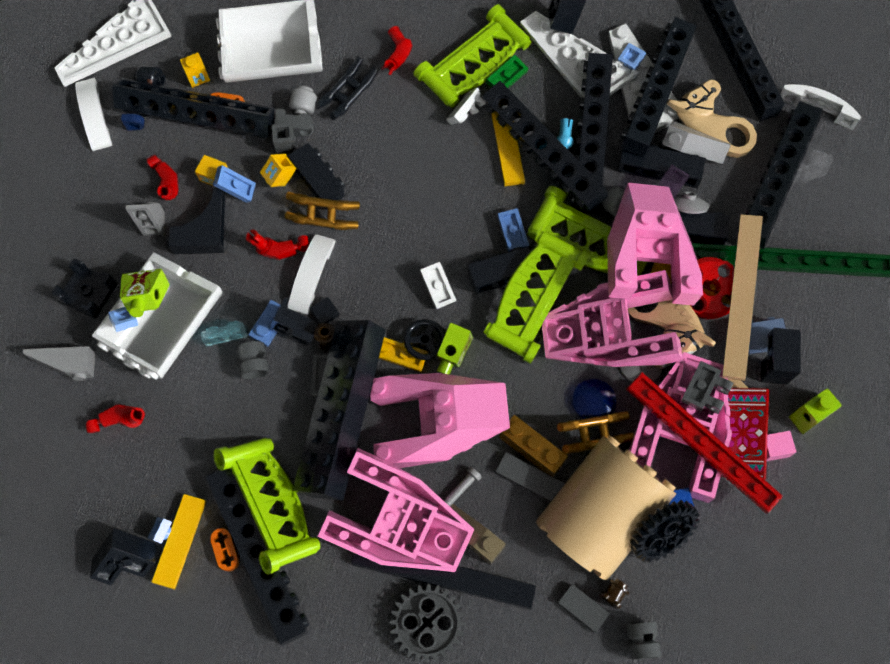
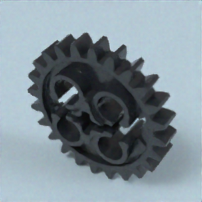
M682 500L678 503L673 501L670 506L665 504L662 510L657 508L654 515L649 514V519L641 522L643 524L642 527L635 529L638 533L632 535L634 540L630 542L632 545L630 548L637 558L643 562L648 561L651 563L654 559L657 562L661 556L665 559L667 554H674L676 548H682L681 544L688 542L687 538L694 535L692 531L698 528L696 524L700 522L698 511L688 501L683 502Z

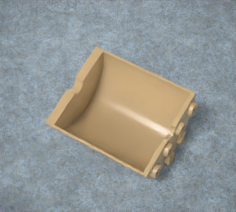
M610 435L607 438L603 436L536 520L538 527L547 532V537L563 552L589 572L593 570L599 578L604 580L610 578L632 549L630 547L632 545L630 542L634 540L632 535L638 533L635 529L642 527L643 524L641 522L647 521L649 514L654 515L657 508L662 510L664 505H668L677 494L674 492L676 488L666 479L663 482L655 477L657 472L647 464L644 467L636 462L638 457L628 449L625 452L618 447L620 443Z

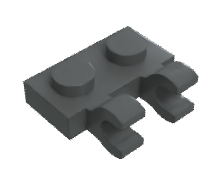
M700 361L681 402L699 411H702L704 406H706L710 411L719 414L724 402L710 396L711 391L715 387L719 392L728 395L734 383L719 377L722 370Z

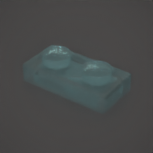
M239 321L229 322L227 326L209 327L206 331L200 332L201 339L206 347L248 336L247 328L243 322Z

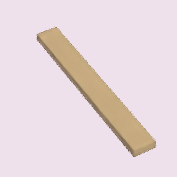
M740 216L722 376L725 379L742 381L746 379L763 216Z

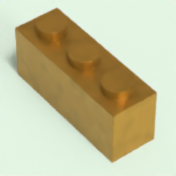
M513 415L509 420L510 428L501 432L499 438L541 471L554 477L568 456L516 415Z

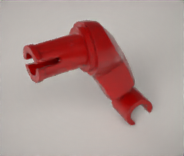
M398 26L391 27L387 32L396 45L393 54L384 62L381 68L382 70L384 68L389 69L388 75H392L393 71L397 70L406 61L412 49L411 40L404 37Z
M156 155L147 158V163L152 169H155L161 179L160 186L157 189L158 195L165 200L174 199L179 190L177 173Z
M254 229L250 230L254 236L249 232L246 234V240L256 247L258 254L276 260L296 255L295 250L306 252L309 246L308 236L306 235L299 236L298 243L293 244L292 240L276 242L269 237L261 236Z
M115 405L98 414L100 419L87 421L86 430L87 433L100 432L99 424H102L104 427L121 424L125 427L135 428L142 424L145 412L138 407Z

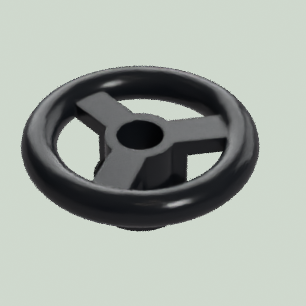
M417 320L410 324L404 333L405 349L416 359H434L437 357L446 333L443 327L433 320ZM428 326L425 333H422L420 336L410 337L413 330L417 327ZM434 329L440 335V344L437 349L434 347V340L432 338ZM422 339H428L429 341L427 343H423ZM411 344H417L419 349L429 351L430 353H419L412 348Z

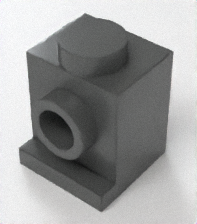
M292 122L273 124V144L276 153H292L293 145H296Z

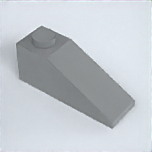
M675 121L669 125L662 143L680 152L705 157L707 160L723 164L731 146L727 142Z
M148 202L139 205H126V211L143 236L164 235L165 212L160 203Z
M89 346L23 349V354L30 360L66 375L75 381L94 378L95 352Z

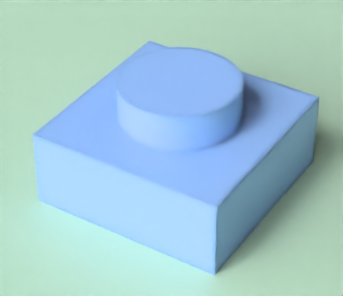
M628 43L618 60L631 70H636L645 58L646 52Z
M125 307L108 312L109 319L116 332L138 326L137 318L131 316Z
M157 517L148 539L162 544L163 540H166L171 532L170 525L172 522Z

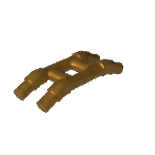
M292 192L286 193L287 200L300 205H307V215L287 211L285 219L297 224L329 227L337 230L358 229V221L335 220L336 210H359V201H337L309 197ZM316 206L328 208L327 219L315 217Z
M628 411L558 423L557 429L560 432L579 429L582 441L564 445L562 447L563 453L570 454L592 450L600 439L590 441L587 427L598 426L601 438L603 436L607 438L609 436L607 424L630 419ZM631 432L612 437L620 444L632 442L634 434Z

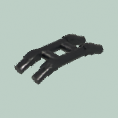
M357 56L335 85L315 102V108L320 109L328 105L335 97L342 103L329 116L332 120H335L339 116L344 115L357 98L372 84L379 70L372 66L368 74L359 83L353 77L364 60ZM346 83L355 89L348 97L340 92Z

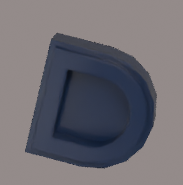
M122 114L121 121L127 131H137L144 128L145 119L137 114Z

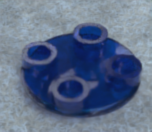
M588 379L576 387L573 393L572 405L576 412L584 419L612 414L616 407V395L612 387L606 382L599 379Z

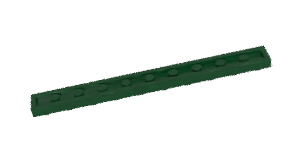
M692 243L697 260L705 257H715L730 262L735 268L737 246ZM759 248L757 270L890 278V255Z

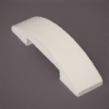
M95 77L76 82L78 105L92 151L112 146L99 100L100 94Z
M791 84L785 85L780 93L784 102L797 106L798 102L802 101L811 106L822 108L823 111L836 116L834 123L851 130L855 128L861 119L858 112L847 102L832 93L816 87Z
M315 234L299 267L287 308L308 316L315 298V289L326 260L330 258L336 242L335 239Z

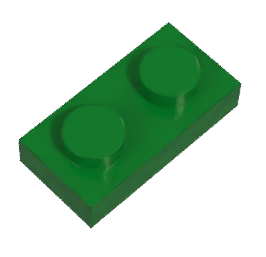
M514 55L488 77L486 83L492 88L501 81L509 88L526 74L529 68Z

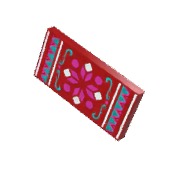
M731 388L728 393V404L730 407L731 416L729 418L732 436L728 448L766 480L769 389Z

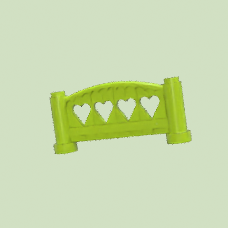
M500 4L492 7L487 13L486 20L489 24L463 43V45L434 67L428 61L422 62L413 73L418 81H423L451 108L458 104L460 100L458 98L459 95L484 84L488 77L511 59L518 48L526 50L531 45L530 37L505 14V9ZM493 38L507 41L509 45L504 46L502 51H497ZM479 49L492 52L495 56L489 58V61L484 63L480 60ZM464 60L479 64L480 68L475 69L473 74H468L465 69ZM449 72L463 75L466 79L460 81L459 85L454 86L451 83Z
M549 186L544 194L545 199L528 228L527 235L535 240L540 230L544 232L545 230L580 250L584 248L591 252L589 250L590 245L603 239L605 255L599 256L597 252H591L584 266L608 274L607 238L612 227L563 203L566 198L565 192L555 186ZM566 220L568 235L562 237L559 233L552 232L551 227ZM585 230L586 245L580 246L578 242H572L570 236ZM637 261V276L642 274L647 262Z
M541 230L538 232L534 240L537 242V246L514 271L501 297L495 322L493 324L489 322L483 332L487 335V338L524 357L523 360L531 364L541 346L533 340L571 270L574 267L581 271L591 254L588 250L584 248L580 250L545 230L544 232ZM541 255H548L555 269L538 270L536 264L541 262ZM535 272L538 273L546 288L529 289L526 286V282L531 280L530 275ZM522 291H527L535 306L518 307L516 300L521 298L520 293ZM513 309L517 310L525 325L508 326L506 319L510 317V311Z
M261 438L230 448L226 446L216 448L213 457L219 470L232 469L267 547V550L260 552V565L266 574H271L278 571L281 566L317 553L320 550V542L316 537L313 538L308 535L304 511L296 491H293L294 486L280 464L270 453L274 449L272 440L270 438ZM258 461H261L265 464V470L268 471L269 476L257 475L250 471ZM267 481H271L274 484V489L278 492V496L266 495L259 491ZM276 501L283 503V509L287 512V517L269 513ZM285 521L292 523V529L297 533L296 537L278 533Z

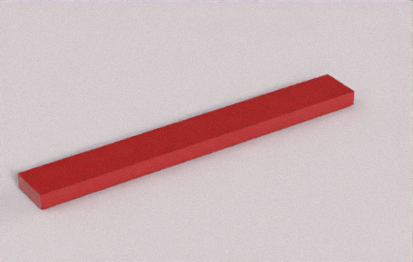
M643 372L627 387L626 390L764 513L768 514L782 499L783 495Z

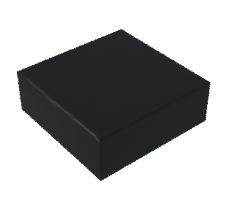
M329 297L310 307V310L320 324L329 323L340 316Z

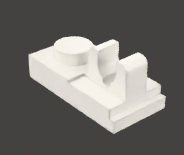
M478 88L469 91L447 117L446 121L450 125L458 122L461 124L468 117V111L473 115L479 112L475 107V103L482 107L485 102L480 97L481 93Z
M440 262L420 270L436 309L456 301Z

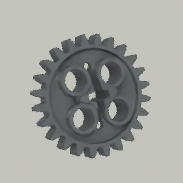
M430 584L427 585L425 591L418 585V592L416 593L410 588L409 597L401 595L403 603L395 602L399 610L391 611V614L396 616V620H391L389 623L395 625L396 628L391 630L390 633L398 634L394 643L402 642L399 650L403 651L407 648L408 658L413 653L416 654V662L420 660L421 656H424L425 663H428L431 656H433L435 662H438L439 654L446 659L445 651L448 649L454 653L452 644L460 645L461 642L457 639V636H464L465 634L459 630V627L466 626L465 622L459 621L460 618L465 616V613L457 612L461 607V603L454 605L453 602L456 596L448 598L447 589L442 594L439 593L440 587L438 585L434 591H431ZM426 600H431L435 604L434 610L430 613L422 610V604ZM440 608L444 609L432 621V629L426 627L416 639H412V635L424 625L422 621L424 618L429 620ZM411 616L418 620L416 628L412 630L405 627V620ZM443 617L450 619L451 627L448 630L439 629L437 625L439 619ZM425 634H430L434 638V643L430 647L421 645V637Z

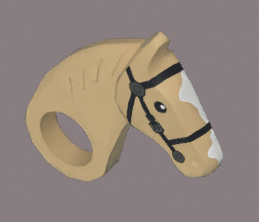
M716 80L703 82L687 92L679 101L667 100L666 104L676 111L683 125L729 143L725 136L726 129L733 127L741 130L746 137L745 146L736 147L731 144L726 156L738 158L747 155L756 144L757 133L753 125L745 118L714 114V100L721 91V86Z
M672 300L658 302L656 308L648 313L638 312L635 307L628 308V314L635 321L665 329L663 334L676 332L680 339L682 354L683 352L692 354L704 345L714 346L716 343L704 333L700 320L690 305L672 304ZM673 363L653 366L659 369H663Z

